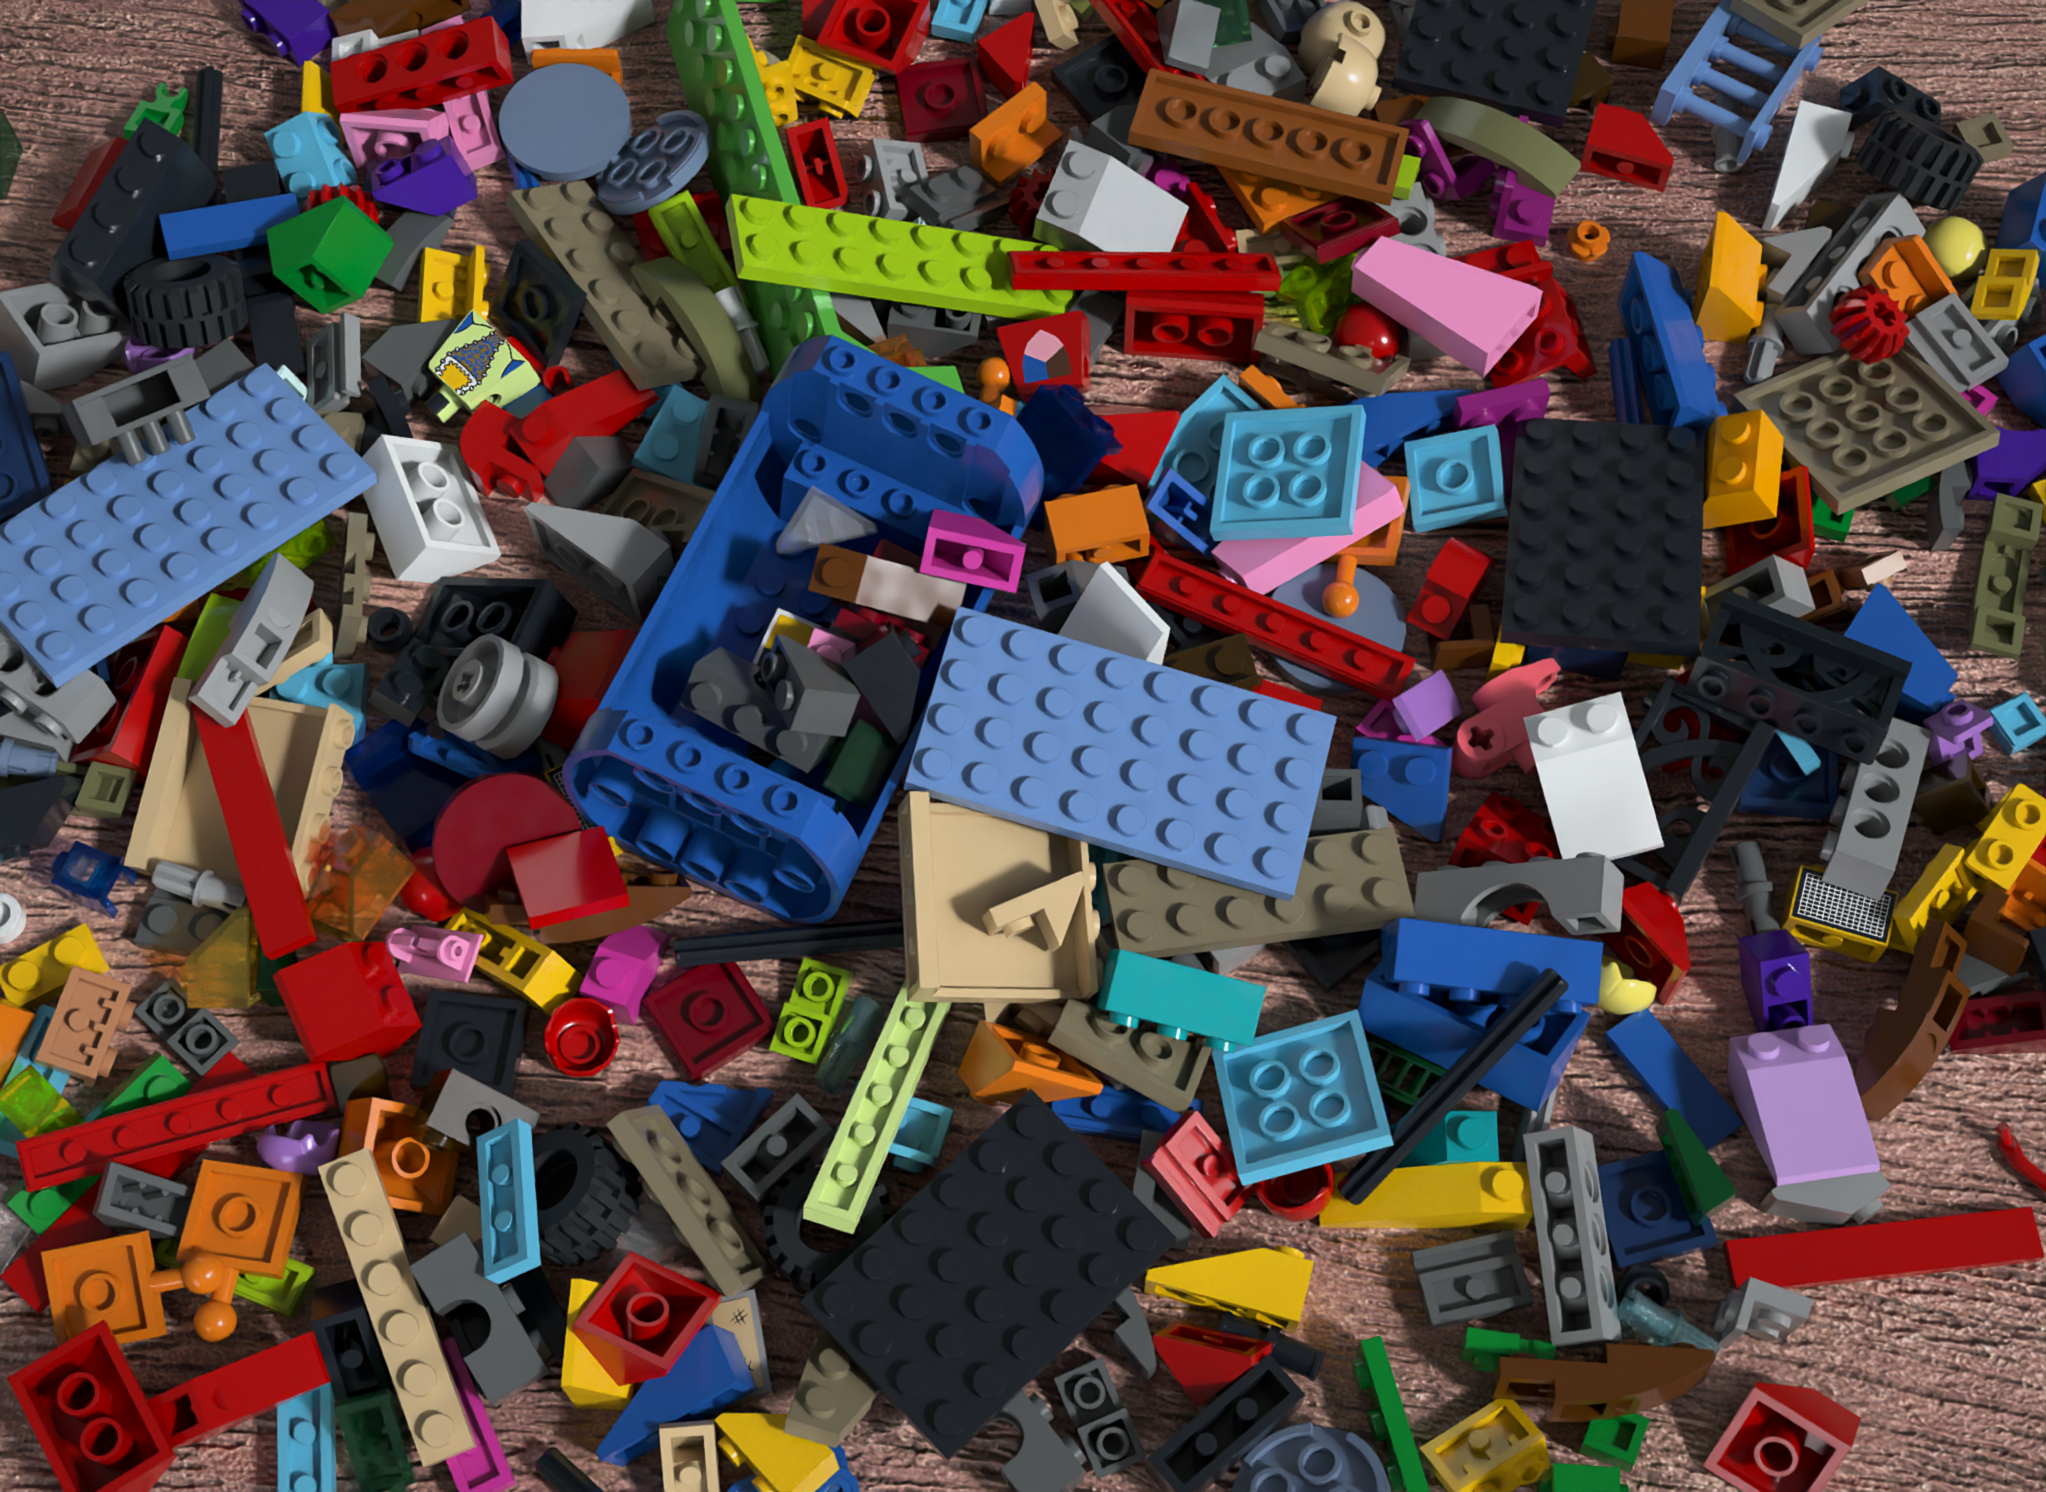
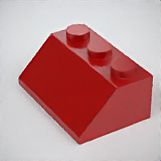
M1128 290L1125 312L1124 354L1258 364L1260 351L1253 348L1258 332L1263 327L1264 294L1251 293L1249 291Z
M165 624L144 632L117 650L110 666L115 684L114 686H108L117 702L79 744L76 743L68 763L90 767L91 762L95 761L133 769L140 773L137 783L146 782L173 679L179 671L190 641L189 637Z
M104 1319L7 1378L64 1492H149L177 1458L108 1322Z

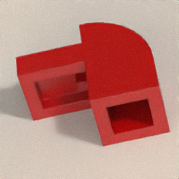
M484 399L465 424L460 437L461 454L473 485L486 497L498 486L505 494L512 498L518 499L521 496L530 502L537 503L546 491L539 467L519 457L523 449L508 431L521 419Z
M1451 537L1443 546L1425 576L1427 580L1405 620L1444 641H1450L1472 600L1476 601L1498 559L1457 538Z

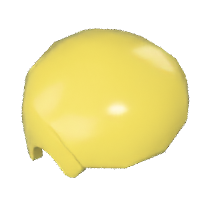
M1947 216L1939 219L1926 229V233L1922 237L1952 283L1974 278L1987 264L1989 244L1986 234L1982 232L1980 227L1965 218Z
M1602 954L1599 1000L1595 1006L1608 1013L1618 1015L1641 1012L1648 1008L1653 1002L1656 993V986L1653 985L1652 980L1649 978L1646 981L1634 980V970L1632 967Z

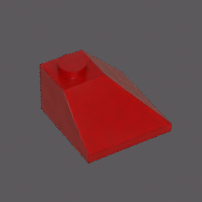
M836 0L819 34L816 46L893 75H898L915 62L931 28L930 0Z
M1103 404L1067 411L1064 413L1046 449L1069 482L1122 486L1137 484L1138 489L1146 490L1181 415L1175 410Z
M1647 881L1623 890L1620 932L1596 934L1624 964L1633 968L1634 975L1639 981H1646L1648 978L1652 980L1653 985L1656 986L1655 998L1664 1007L1672 1000L1691 965L1683 917L1679 914L1677 904L1666 892L1658 891Z
M1756 1382L1704 1460L1702 1466L1743 1492H1822L1852 1448L1861 1418L1814 1388Z

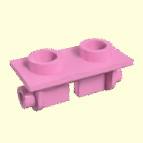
M412 925L411 931L405 928L393 929L385 935L383 942L391 956L400 960L397 969L400 973L468 983L483 935Z

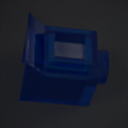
M75 841L69 852L62 851L55 858L51 868L53 878L50 883L63 898L114 919L118 909L107 897L117 879L134 886L139 877L133 869L123 865L124 857L112 856L79 841Z

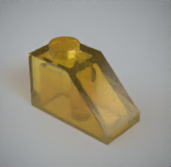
M249 902L237 908L187 957V963H184L181 969L180 986L182 992L187 993L188 1008L248 1009L262 999L256 989L260 940Z

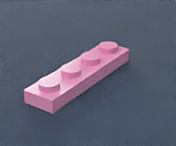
M461 15L422 29L421 33L425 35L434 30H443L465 22ZM487 90L443 102L455 144L472 171L507 158Z

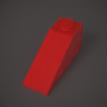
M621 368L543 402L508 431L532 463L539 467V470L547 477L574 436L611 437L660 398L652 388L638 390L624 369Z

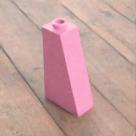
M1381 236L1370 249L1367 247L1361 249L1351 264V271H1353L1351 292L1483 378L1538 315L1543 292L1535 286Z
M1361 460L1353 535L1222 541L1211 551L1219 567L1216 575L1265 595L1398 518L1405 509L1396 485Z

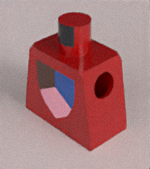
M1081 310L997 327V334L1019 396L1026 403L1033 401L1037 403L1042 402L1046 424H1059L1064 413L1071 411L1069 396L1086 393L1090 390V321Z

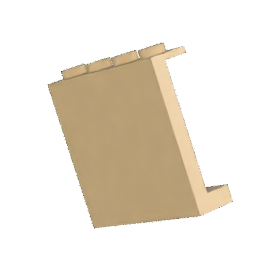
M174 677L123 865L144 875L152 876L159 861L167 860L202 873L209 869L214 871L216 877L244 886L191 705L194 703L188 699L197 683L193 680ZM253 696L247 708L307 904L309 892L313 891L319 877L317 861L321 845L327 841L331 830L329 814L333 798L339 794L343 783L341 767L345 751L351 747L354 740V716L333 703H329L328 708Z
M909 791L897 808L907 1002L1066 1004L1068 999L1071 998L1086 1003L1099 991L1104 976L1101 958H1096L1095 940L1099 935L1100 917L1098 911L1092 908L1091 892L1096 884V867L1094 862H1089V843L956 804L930 803L929 792ZM1082 871L1085 878L1082 891L1063 942L1054 953H1051L1035 917L1031 918L1034 926L1022 933L1006 938L1004 931H1000L989 936L981 918L988 909Z

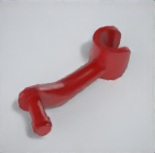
M513 336L507 337L508 343L528 360L553 397H556L554 389L560 383H567L570 390L575 389V384L566 368L557 365L547 369L530 354L520 341Z
M2004 1122L1999 1123L1996 1127L1997 1133L2000 1135L1997 1139V1146L2003 1156L2018 1173L2046 1193V1174L2025 1156L2017 1138L2010 1134L2009 1125Z

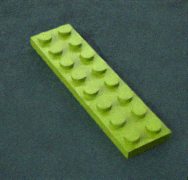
M731 194L725 205L737 278L1028 321L1067 313L1077 301L1075 290H1012L1006 268L1007 251H1065L1052 245Z

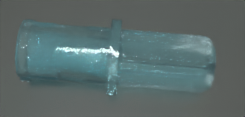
M863 996L856 997L854 1005L839 1032H833L830 1036L832 1045L814 1076V1081L820 1089L832 1094L839 1093L858 1058H864L868 1053L866 1044L880 1018L885 1014V1010L877 1002Z
M1636 1289L1628 1292V1297L1633 1299L1634 1302L1626 1297L1622 1299L1617 1311L1618 1319L1629 1323L1652 1337L1655 1346L1666 1347L1673 1343H1690L1695 1345L1697 1349L1714 1350V1357L1716 1359L1720 1349L1718 1341L1686 1322L1682 1312L1673 1309L1669 1311Z

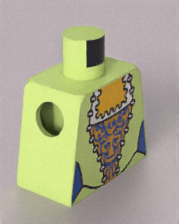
M472 309L429 362L428 368L442 387L425 402V405L442 423H445L462 406L473 415L484 399L504 409L503 406L533 389L541 382V379L528 360Z

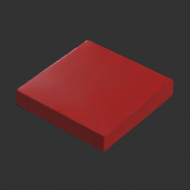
M604 825L506 849L508 863L530 930L630 906L629 894Z

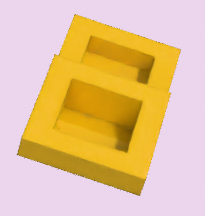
M1990 250L1985 275L1978 277L1970 310L1976 319L2018 320L2030 296L2040 261L2037 250Z

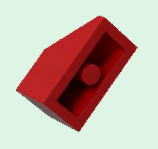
M1599 102L1583 152L1580 170L1664 192L1674 158L1641 113L1627 110L1621 106H1611Z

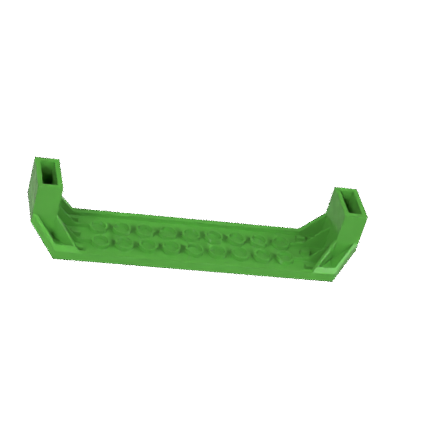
M674 0L672 11L665 26V32L689 110L700 114L713 133L712 149L705 162L713 188L719 192L728 231L729 226L725 205L731 194L801 205L736 2L787 3L788 0ZM742 279L748 301L752 306L751 311L754 321H757L760 326L757 331L770 362L769 370L773 381L788 354L799 344L815 337L834 335L874 353L841 330L829 291ZM956 366L905 367L965 394Z

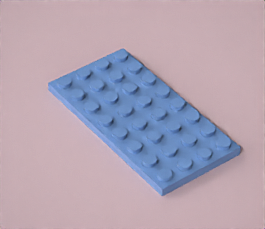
M264 363L185 412L196 436L194 441L179 445L169 423H166L161 428L170 445L169 451L157 456L153 455L145 437H143L139 441L147 456L145 461L131 466L128 464L123 451H120L0 525V625L56 688L67 683L378 483L375 471L267 363Z
M958 606L903 789L929 792V797L1290 902L1295 894L1337 716Z

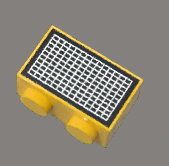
M1800 865L1789 883L1779 926L1780 930L1787 929L1798 942L1875 964L1888 947L1894 921L1892 914L1896 910L1899 893L1885 889L1880 901L1821 881L1824 866L1813 865L1808 867Z

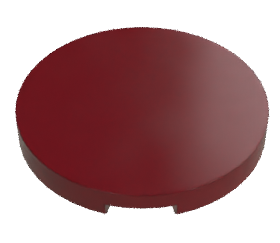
M501 772L490 775L486 773L460 786L441 807L433 825V864L443 886L455 900L468 909L485 915L483 912L484 893H498V887L516 886L507 859V848L582 831L581 825L573 806L566 796L545 778L529 772Z

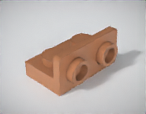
M73 966L34 1064L83 1079V1085L90 1088L94 1087L98 1075L108 1078L118 1053V1049L109 1046L116 1029L126 1032L137 1003L128 1001L132 985Z

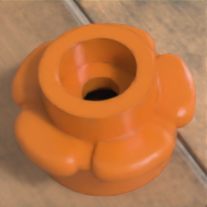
M1582 220L1578 222L1577 226H1572L1567 231L1566 241L1569 243V252L1575 259L1581 262L1596 261L1607 251L1610 234L1605 227L1600 226L1595 221Z

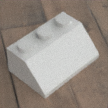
M382 434L364 454L362 459L375 471L378 483L364 491L363 495L396 580L435 584L439 582L441 577H454L494 562L501 556L457 445Z

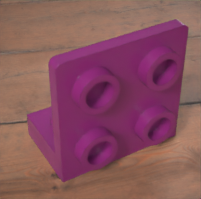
M1520 115L1519 120L1527 124L1529 117ZM1499 164L1488 218L1496 220L1492 237L1514 242L1532 239L1534 246L1545 247L1555 199L1519 184L1517 172Z
M1545 378L1461 396L1456 399L1450 424L1452 433L1495 424L1499 434L1506 497L1511 496L1517 422L1532 418H1544L1551 395Z

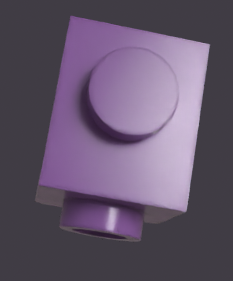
M1960 699L1957 702L1946 705L1941 711L1923 720L1924 728L1932 731L1928 745L1932 767L1967 752L1971 759L1983 754L1984 750L1980 732L1994 724L1992 714L1964 699Z

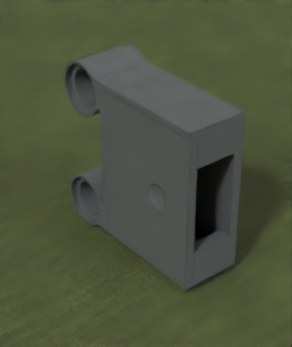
M190 352L74 399L60 406L80 450L116 436L128 464L133 466L145 461L147 458L134 431L135 428H141L149 448L155 456L170 450V445L158 421L161 417H166L179 445L194 441L196 436L183 408L208 399L211 395Z

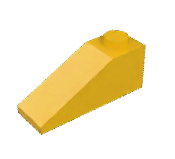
M465 906L459 913L453 915L444 927L447 930L483 935L473 968L523 1001H529L530 1005L549 1016L557 1006L573 998L584 981L585 977L554 950L507 924H489L485 915L472 911Z
M1274 1246L1273 1250L1267 1248L1247 1250L1148 1269L1144 1293L1225 1314L1228 1310L1239 1317L1268 1327H1271L1273 1324L1283 1328V1331L1296 1334L1314 1261L1304 1259L1303 1252L1287 1246Z

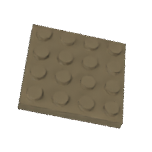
M1905 342L1899 348V351L1890 358H1884L1868 366L1861 359L1852 361L1849 351L1841 348L1733 394L1732 408L1736 413L1762 409L1784 437L1782 460L1791 469L1801 465L1809 469L1810 488L1837 516L1999 445L2000 431Z

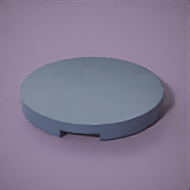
M577 63L553 64L529 73L511 88L502 103L499 113V130L504 147L514 163L517 162L527 170L541 175L542 179L549 181H575L601 172L607 168L606 163L614 158L624 144L628 143L632 128L628 100L620 85L605 72Z
M690 110L668 112L657 116L656 121L658 124L645 130L636 138H633L630 134L628 143L624 144L614 158L606 163L607 168L596 175L595 181L599 185L597 198L609 212L616 215H630L650 209L678 192L696 175L708 158L713 145L712 130L700 114Z
M1338 564L1315 565L1280 585L1271 596L1274 600L1402 653L1406 636V621L1399 600L1382 580L1363 569L1356 567L1353 586L1359 594L1358 608L1351 616L1338 619L1328 615L1321 602L1324 589L1335 580ZM1269 652L1276 664V669L1288 681L1303 690L1329 697H1340L1342 693L1359 691L1357 688Z
M1312 1422L1281 1428L1269 1434L1241 1460L1243 1465L1237 1473L1231 1491L1391 1492L1380 1459L1363 1439L1352 1432L1346 1433L1335 1428L1313 1426Z

